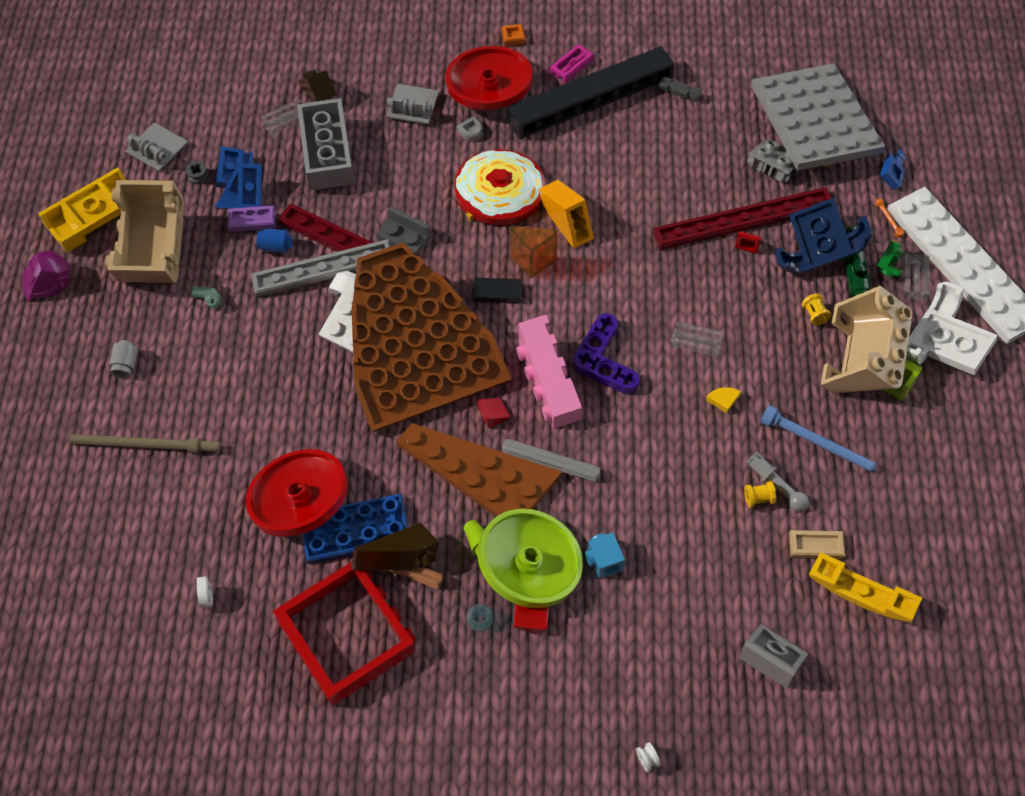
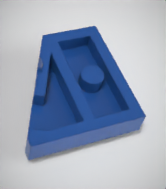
M238 163L222 196L216 203V209L218 210L261 206V164Z

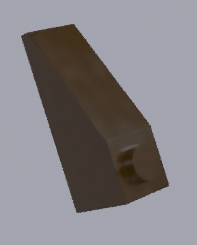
M422 523L355 547L351 568L354 571L415 570L436 561L439 541Z

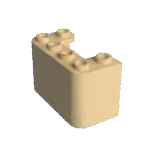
M116 180V187L112 190V200L121 211V217L117 220L119 238L115 242V251H111L106 256V269L118 282L176 283L179 273L184 200L181 192L173 181Z

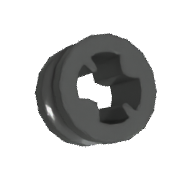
M194 161L187 165L186 173L190 182L201 184L207 180L208 172L204 163Z

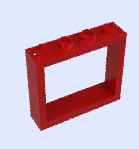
M352 561L272 611L278 624L331 706L336 705L416 652L414 641H416L415 635L409 627L404 629L399 622L402 620L401 615L395 606H388L385 601L387 596L380 585L375 587L371 581L373 575L370 571H354L351 568ZM357 577L401 642L333 685L290 618Z

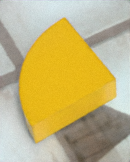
M729 387L718 388L707 395L706 401L727 413L740 397L741 391Z

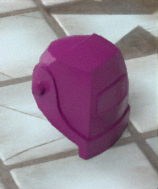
M43 251L35 254L29 260L22 277V289L28 302H32L34 298L58 294L67 287L71 268L60 254L54 251Z

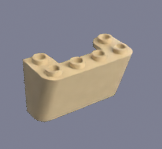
M882 286L835 304L832 325L848 336L842 373L829 363L824 364L821 386L834 394L900 388L903 382L912 321L911 309ZM840 314L845 316L846 325L842 323Z

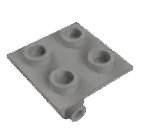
M397 84L392 98L388 97L387 99L389 109L386 118L429 124L439 90Z
M154 122L141 136L138 134L128 135L127 141L130 146L125 152L160 171L188 141Z
M764 140L749 152L748 155L750 157L747 163L750 164L751 168L759 172L762 171L765 174L769 166H771L768 173L769 177L773 175L772 178L781 183L784 181L789 182L791 178L789 173L795 169V166L785 148L779 146L773 140Z

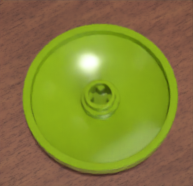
M514 509L498 515L487 525L478 544V563L488 584L500 596L520 606L545 608L556 605L572 593L581 578L583 558L577 540L564 524L541 511Z

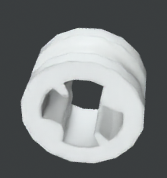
M646 743L643 749L640 747L636 748L638 759L646 772H650L652 766L657 768L661 766L659 757L651 743Z

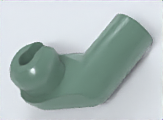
M193 286V298L205 299L207 305L212 309H217L221 306L222 298L215 288Z

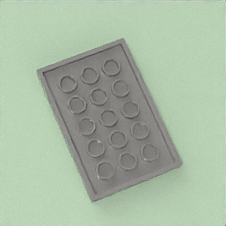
M826 64L752 79L751 87L797 171L884 153L885 145L835 64Z

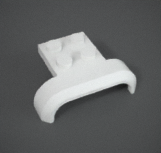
M344 271L336 274L328 288L330 293L336 296L341 294L319 335L353 353L351 309L356 274Z
M942 282L937 285L936 294L931 306L909 336L906 359L921 364L927 357H931L975 375L996 343L998 335L954 318L961 304L964 288L950 282Z

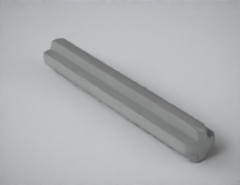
M506 439L503 444L504 453L591 481H597L599 478L600 468L598 466L511 439Z

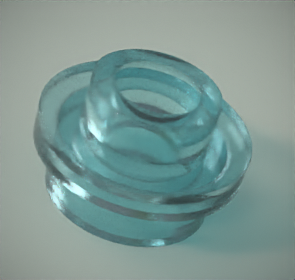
M483 604L472 606L466 615L467 624L475 631L487 630L493 623L492 610ZM479 615L485 617L482 622H477L475 618Z

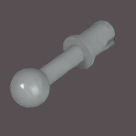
M758 451L747 460L746 464L763 478L762 482L766 479L773 482L774 486L789 499L788 504L793 511L803 512L808 508V496L803 492H795L774 472L778 467H773Z

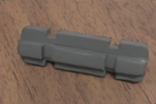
M667 77L662 78L660 82L661 90L667 92L670 90V93L684 98L690 97V100L699 101L702 94L701 89L696 87L690 88V85L676 80L672 82V79Z

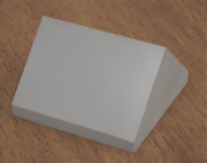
M760 624L745 642L739 659L783 687L788 688L809 653Z

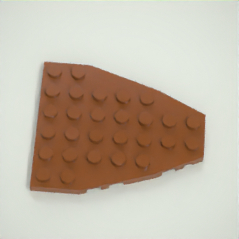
M402 242L357 258L351 309L354 388L372 433L511 382V376L493 334L489 329L486 330L479 322L475 313L466 307L462 298L438 272L435 273L422 258L414 255L407 245Z

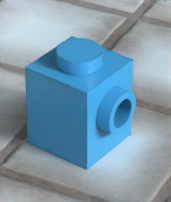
M613 532L609 534L600 533L592 537L591 540H588V551H585L586 560L590 567L594 566L599 579L624 570L625 559Z

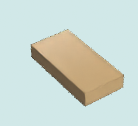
M790 530L789 532L791 558L817 559L820 552L835 559H844L846 556L843 531Z

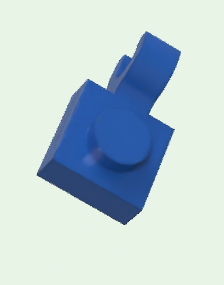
M901 149L898 150L895 157L892 153H888L880 174L883 181L892 190L901 187L905 174L902 164L906 159V155Z

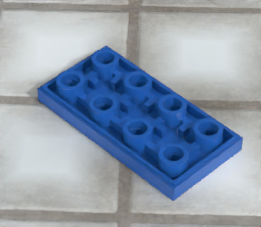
M402 494L342 505L324 524L302 534L307 564L352 556L355 547L408 528Z

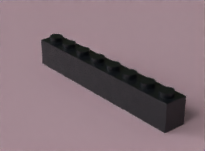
M662 46L648 50L645 53L630 57L625 61L610 65L607 68L592 72L587 76L572 80L569 83L554 87L549 91L508 106L507 122L520 140L660 84L663 77L672 79L674 62Z

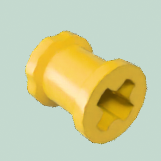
M818 293L806 297L802 303V307L808 311L811 317L810 322L814 326L824 324L832 316L831 312L825 308L822 302V295Z
M768 481L765 485L753 487L750 484L745 485V499L749 508L760 503H776V491L773 482Z

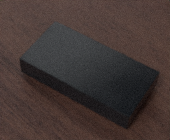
M475 277L473 302L521 303L522 279Z

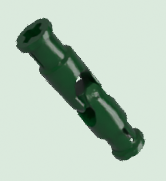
M851 226L845 228L846 234L851 233L857 227ZM865 250L845 258L850 297L852 298L871 290L868 268L866 267Z

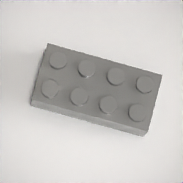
M341 98L297 104L309 190L354 184Z

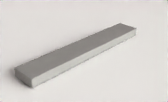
M389 240L251 273L256 297H261L332 279L339 272L349 271L356 273L357 258L390 247Z

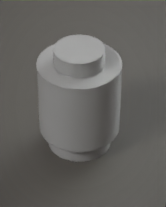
M121 340L113 344L109 363L111 375L118 378H129L130 374L134 371L138 348L132 342Z

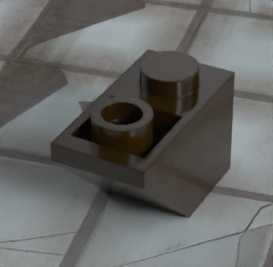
M319 68L309 70L302 74L303 78L298 80L311 102L325 101L337 95L327 70L320 71Z

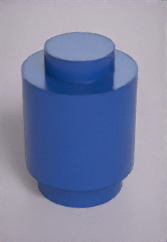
M264 229L257 233V248L262 249L263 252L287 253L288 249L292 248L293 239L292 235H289L288 230Z

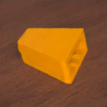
M560 180L539 188L544 210L573 248L594 239L584 198Z

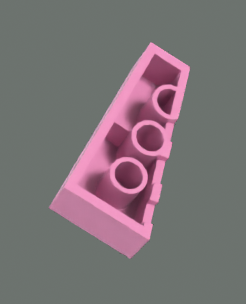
M543 315L518 323L519 346L516 347V352L519 360H524L526 367L524 369L527 379L529 381L532 380L535 385L533 391L536 400H541L544 406L542 407V413L545 420L550 421L553 429L581 420L582 406L571 378H565L567 377L566 364L563 357L558 358L556 338L554 334H548L549 320L547 315Z

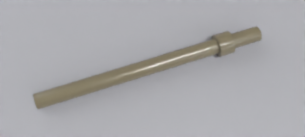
M71 434L69 438L70 444L175 449L187 450L188 453L220 451V442L201 441L200 438L176 440Z

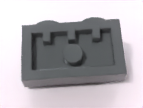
M390 207L387 210L388 219L376 233V239L379 241L388 239L390 246L403 242L411 249L414 255L418 256L430 240L429 226L423 220L415 219L402 210Z

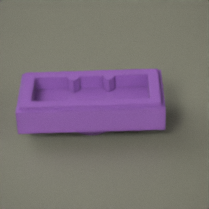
M274 206L228 209L229 232L275 229Z

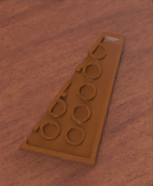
M413 423L396 440L398 447L495 517L514 509L533 510L562 477V471Z

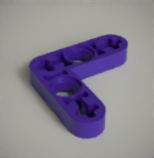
M601 314L592 325L573 357L574 369L578 373L623 394H633L639 387L640 379L637 372L602 356L617 332L618 321L612 314ZM610 323L611 326L606 327L604 334L601 333L603 325ZM597 339L602 342V345L594 348L590 346L589 342ZM588 359V362H585L584 365L580 364V361ZM607 367L613 373L609 376H603L599 370ZM628 379L632 380V383L630 382L628 383V385L624 384V381H627Z

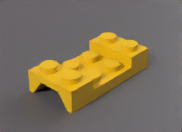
M119 167L38 213L45 227L66 253L87 242L85 235L121 214L117 204L112 200V190L116 187V180H126Z

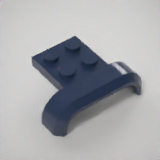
M831 198L789 214L801 250L800 252L789 253L783 247L774 251L782 270L793 274H802L860 253L872 240L873 233L867 216L857 220L858 226L854 231L846 234L835 200Z

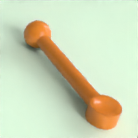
M877 199L875 205L881 208L894 228V235L897 238L903 237L904 229L897 226L884 206V200Z

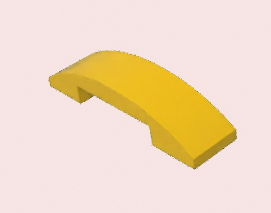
M819 553L809 573V576L817 583L836 595L869 611L893 619L912 622L922 597L897 586L895 590H892L844 568V562L824 553Z

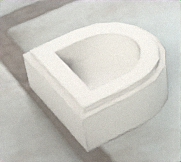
M206 576L197 578V596L201 609L210 608L213 605V587Z

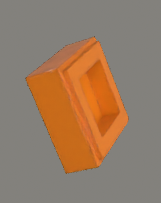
M522 24L501 26L504 47L525 45Z

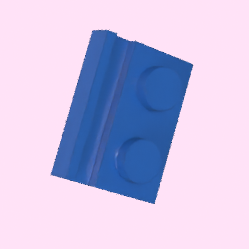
M221 146L216 187H226L238 163L252 164L253 151L246 153L242 149Z

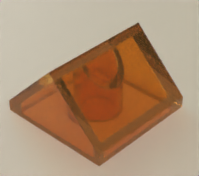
M510 226V258L530 278H533L557 262L558 230Z

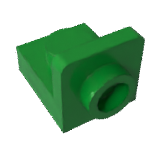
M895 239L890 241L877 265L882 268L881 272L891 278H894L895 275L899 277L904 272L892 265L893 262H898L903 253V250L900 249L903 243Z

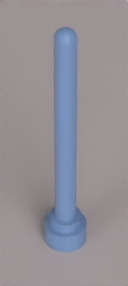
M768 405L761 418L760 423L768 427L770 425L774 427L778 425L868 471L876 469V464L873 461L782 417V413L778 412V409L771 405Z

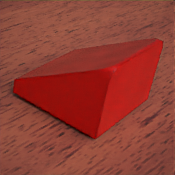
M739 231L735 248L758 254L762 237Z
M501 398L477 401L478 410L488 428L511 419Z
M515 604L514 628L534 635L546 631L549 607L529 608Z

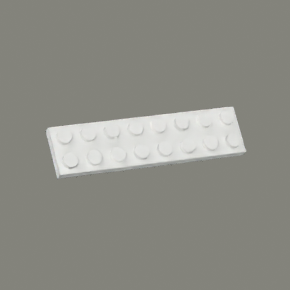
M926 187L888 205L887 210L891 217L904 229L908 236L951 283L964 288V298L1006 344L1025 335V294Z

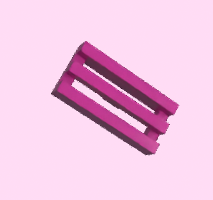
M578 44L551 65L549 72L552 75L555 73L558 79L562 78V82L566 83L594 60V54Z

